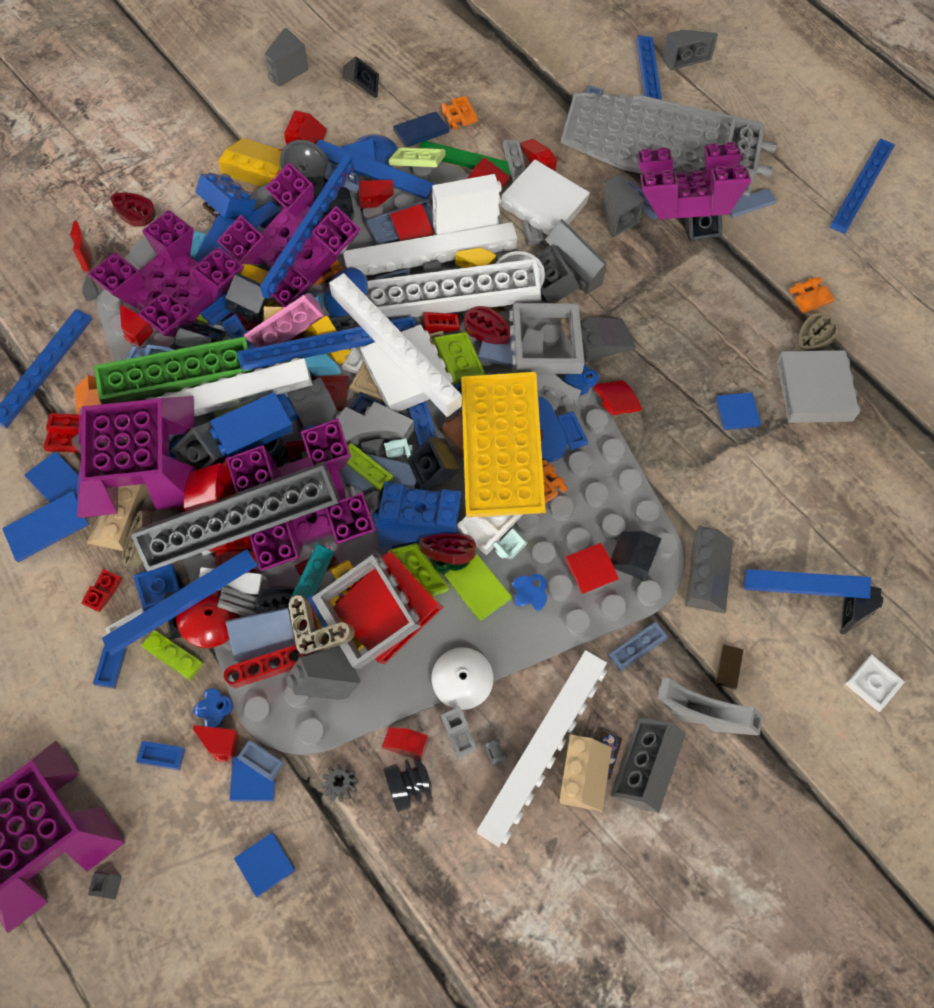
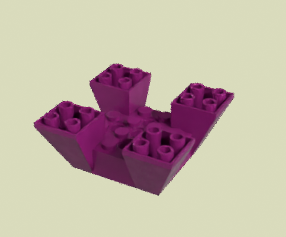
M727 142L724 145L711 143L708 146H704V172L702 170H694L691 173L684 171L673 172L671 149L666 147L658 148V150L642 149L637 151L638 164L643 173L640 174L642 191L659 219L728 215L751 183L747 166L739 165L742 153L738 143L736 144L735 142Z
M289 162L265 188L284 209L264 231L260 233L240 215L217 240L241 264H268L272 268L315 202L313 184ZM335 206L324 219L321 218L320 224L311 232V238L307 239L304 249L298 253L295 263L289 267L286 277L280 281L277 291L272 296L284 307L299 299L308 292L344 253L361 229Z
M168 210L142 230L157 255L155 258L138 270L114 252L91 270L88 276L113 296L137 308L140 311L138 316L162 335L174 338L178 327L194 321L201 315L200 312L229 290L235 273H241L244 266L219 247L199 263L190 257L194 233L193 227Z
M194 396L149 399L79 408L78 443L81 445V466L78 476V518L118 514V487L146 484L157 510L184 507L186 481L189 473L196 471V468L169 457V435L186 434L195 427Z
M339 419L302 431L301 434L309 457L287 465L277 467L264 445L226 458L236 493L325 461L340 497L337 504L249 535L260 571L298 559L304 545L334 535L336 543L340 544L376 531L364 493L349 497L341 471L350 459L351 454ZM317 514V520L311 523V517Z
M54 741L25 762L11 776L0 783V838H2V843L0 844V923L7 933H10L48 903L33 879V876L66 852L88 872L126 843L102 807L71 812L58 790L77 777L79 773L57 741ZM11 805L10 811L6 813V809ZM43 808L42 814L37 817V812ZM23 823L21 830L17 832V827ZM34 841L33 848L29 850V844Z

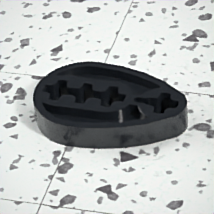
M273 586L263 589L254 602L255 613L259 614L283 608L289 609V601L295 588Z

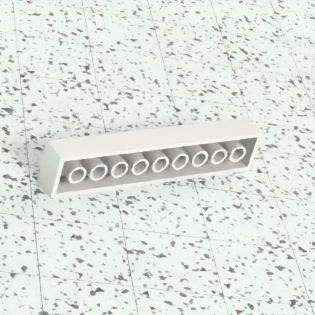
M536 259L367 281L368 291L366 297L388 319L420 317L423 312L451 313L470 310L477 306L497 307L513 305V303L541 301Z

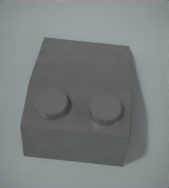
M690 30L668 33L663 60L670 71L712 60L718 34Z
M554 244L534 255L544 267L545 279L540 290L548 303L554 304L580 288Z
M591 317L580 320L585 362L635 349L634 342L623 319Z
M321 378L313 380L312 386L287 392V397L299 415L298 420L303 429L309 425L318 426L335 420L338 415V411Z

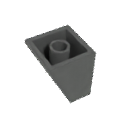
M284 28L265 53V63L269 72L268 78L278 87L309 70L305 44L291 31Z
M620 174L606 181L602 200V207L612 237L639 223L644 204L643 198Z
M210 422L193 427L171 449L180 462L195 467L196 470L219 463L223 464L227 456H222L217 446L220 443L218 439H213L209 431L212 428Z
M340 646L299 658L287 675L288 686L292 688L294 695L335 700L348 698L361 683L355 668L351 666Z

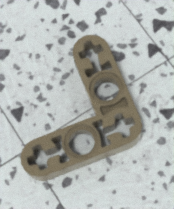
M295 595L290 599V617L296 647L301 654L311 655L353 639V626L343 622L316 631L309 600L299 595ZM305 619L307 627L302 631L300 629V622ZM343 629H346L344 636L335 635V633L339 634L343 632ZM325 633H327L329 635V641L327 644L324 645L321 641V638ZM307 642H315V644L308 645L307 649L305 648Z

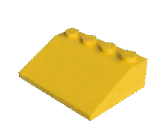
M242 138L226 148L218 162L222 174H228L234 179L262 187L271 182L281 171L279 159L282 151L278 148Z

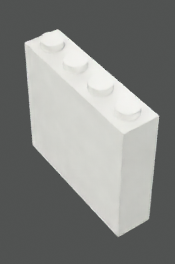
M534 160L502 194L500 206L519 219L526 220L532 227L542 230L548 236L559 220L563 219L568 225L587 204L590 192L539 161Z
M495 174L432 185L433 234L440 235L499 225L498 216H500L498 204L501 203L499 195L501 183L497 181Z
M421 324L401 332L450 383L453 382L450 372H446L444 369L443 359L437 356L436 346L430 343L428 331H424ZM376 342L360 348L362 359L387 408L399 412L429 400L427 395Z

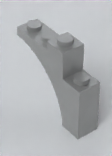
M527 328L522 340L523 358H545L543 352L545 333ZM513 365L512 372L516 373L515 365ZM536 374L538 397L544 395L550 399H557L568 405L577 406L581 390L566 384L555 374Z
M376 402L366 409L364 415L345 407L336 416V419L340 421L347 445L350 443L357 445L376 439L400 440L406 438L408 440L414 431V420Z
M671 678L662 679L658 698L672 709V715L679 721L704 724L713 732L760 735L763 715L755 707L741 706L708 698L686 689Z

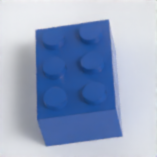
M200 174L195 193L224 218H238L240 215L245 218L254 211L257 200L251 196L250 192L244 190L241 184L231 179L230 175Z

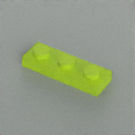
M352 443L348 445L351 457L346 465L378 491H382L385 482L393 480V475Z
M155 630L141 645L144 650L190 681L203 666L200 660Z

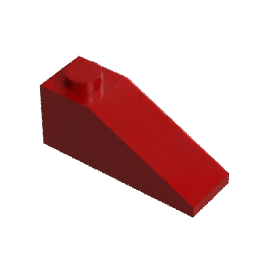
M533 138L520 143L521 150L530 163L537 160L556 172L557 159L548 147Z

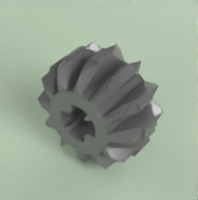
M340 764L336 765V771H333L331 767L328 768L330 775L323 774L322 776L326 782L321 783L322 788H327L324 791V795L329 796L331 794V801H335L338 796L339 801L343 802L344 795L351 799L349 791H357V788L353 786L358 783V779L353 778L356 775L355 771L349 772V766L347 765L341 770ZM340 779L341 782L343 780L344 785L339 787L336 783L337 780Z

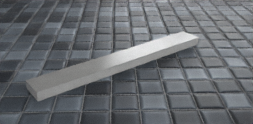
M503 140L502 145L513 184L526 170L519 140ZM521 219L527 245H544L545 240L542 230L532 227L526 220Z

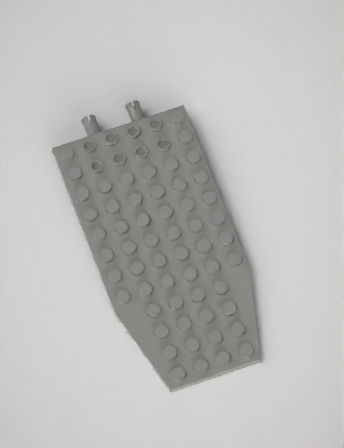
M574 92L561 138V143L619 169L640 174L643 173L638 164L637 151L642 149L658 150L661 147L671 149L673 172L684 171L691 173L694 170H702L704 172V146H708L711 143L724 145L727 142H735L736 144L738 143L742 153L739 165L747 166L751 177V183L741 197L750 196L755 174L766 177L771 176L773 167L758 164L760 150L774 154L777 143L763 140L765 125L762 122L642 95L626 97V94L610 96V94L603 93L601 96H596L595 93Z

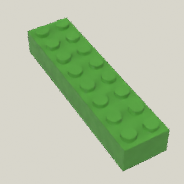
M246 337L94 365L99 400L101 404L140 401L148 397H160L167 392H179L186 387H198L205 382H217L220 378H232L239 373H251L253 369L242 370L237 357V351L249 349Z

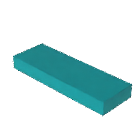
M318 543L315 545L291 597L299 595L308 599V597L316 594L335 553L334 551Z

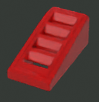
M423 312L420 320L423 330H427L429 334L460 329L458 314Z

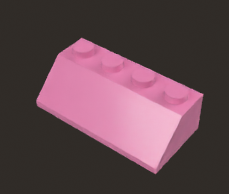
M307 293L244 334V337L256 348L287 342L325 316L319 302L310 293Z

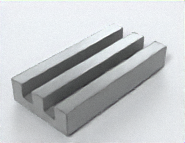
M223 587L217 607L243 616L255 615L254 602L256 597ZM223 600H226V601L235 603V605H233V604H231V603H228V602H225V601H223Z

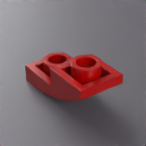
M103 569L94 587H89L81 604L100 612L111 599L123 578Z

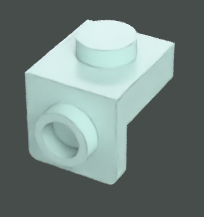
M406 438L384 443L387 459L406 455L408 459L414 453L412 445H408Z
M512 528L500 542L495 541L493 545L497 548L495 552L501 558L513 559L528 542Z

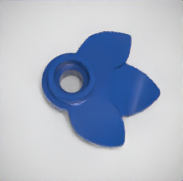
M584 364L582 374H566L562 380L566 384L581 390V396L586 394L590 387H594L598 383L599 374Z
M543 575L519 576L512 582L513 588L518 590L515 595L516 606H525L531 603L536 611H540L547 601V595L544 591L547 587V581ZM535 580L540 581V585L538 587L533 586V582Z
M212 688L204 691L205 700H201L195 705L193 713L200 718H205L204 726L217 728L222 724L223 718L232 712L233 702L229 697L222 696L219 690Z

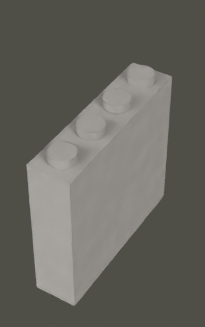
M846 350L781 352L777 364L788 423L854 421L860 413V405L857 403V390L853 386V373L850 372V359L847 357Z

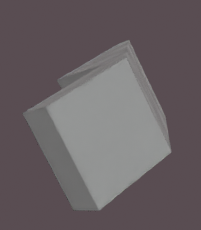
M460 706L440 715L449 741L458 759L477 751L476 744L468 730L469 725Z

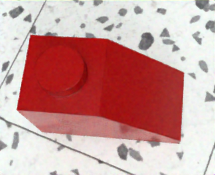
M393 180L359 181L361 208H378L394 195Z
M124 305L120 306L121 329L124 333V338L129 343H134L140 347L154 332L153 328L138 316L137 313Z
M193 725V731L209 754L215 758V761L226 763L227 760H233L239 739V734L236 730Z
M389 727L382 748L410 758L418 755L420 761H422L429 742L428 735L407 728Z

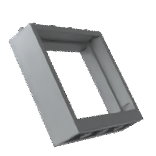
M513 303V311H509V322L513 323V325H510V336H513L514 339L511 340V351H514L515 354L512 355V364L515 365L516 373L582 374L584 353L579 304ZM520 318H569L573 358H523Z
M374 555L365 559L312 597L328 626L340 623L341 620L329 601L376 568L409 623L363 656H361L353 640L341 644L340 647L351 666L357 669H361L421 627L418 622L420 619L419 615L408 606L409 599L405 593L398 590V582L392 574L389 575L387 572L388 566L386 562ZM343 629V632L339 634L335 633V635L344 636L346 629Z

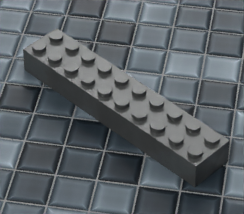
M324 461L221 498L218 502L191 509L138 528L131 534V537L148 572L332 506L339 502L340 497L327 464Z

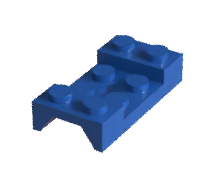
M385 482L378 514L379 523L456 533L459 508L462 502V491L442 489V492L405 488L404 484ZM418 506L426 507V510L422 513L417 512L415 509Z

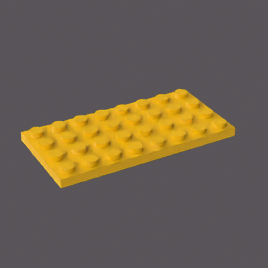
M536 372L461 377L466 517L546 513Z

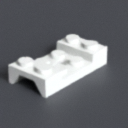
M523 514L465 517L457 525V528L461 534L471 536L476 542V547L487 555L495 547L493 543L495 541L500 542V538Z

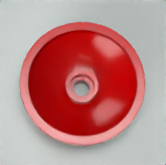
M217 590L176 616L178 631L188 643L200 648H214L230 640L226 621L239 618V614L217 607L221 591ZM223 600V601H225V602H228V603H231V604L235 605V603H232V602ZM211 611L212 615L207 616L205 615V612Z

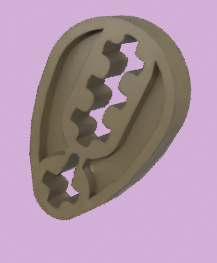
M815 313L809 316L799 331L796 342L797 350L819 351L827 347L835 340L839 332L837 321L824 313ZM828 323L824 330L820 331L819 335H814L823 324Z
M139 511L129 529L122 551V563L126 567L136 569L142 563L131 534L136 529L151 524V513Z

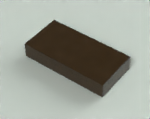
M728 645L722 646L716 685L731 689L737 688L743 649Z

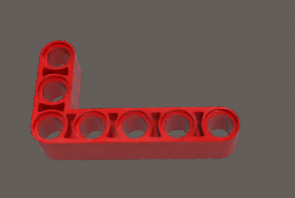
M311 606L315 630L317 631L319 630V627L316 621L313 608ZM305 619L300 622V629L302 631L307 627ZM307 642L305 648L307 649L308 645L315 644V642ZM296 645L231 665L224 671V680L229 686L239 688L288 672L297 662L290 660L291 655L300 652L297 650ZM274 659L281 661L277 668L270 667V663ZM253 666H260V671L257 674H250V669ZM238 672L240 674L236 681H230L232 673Z

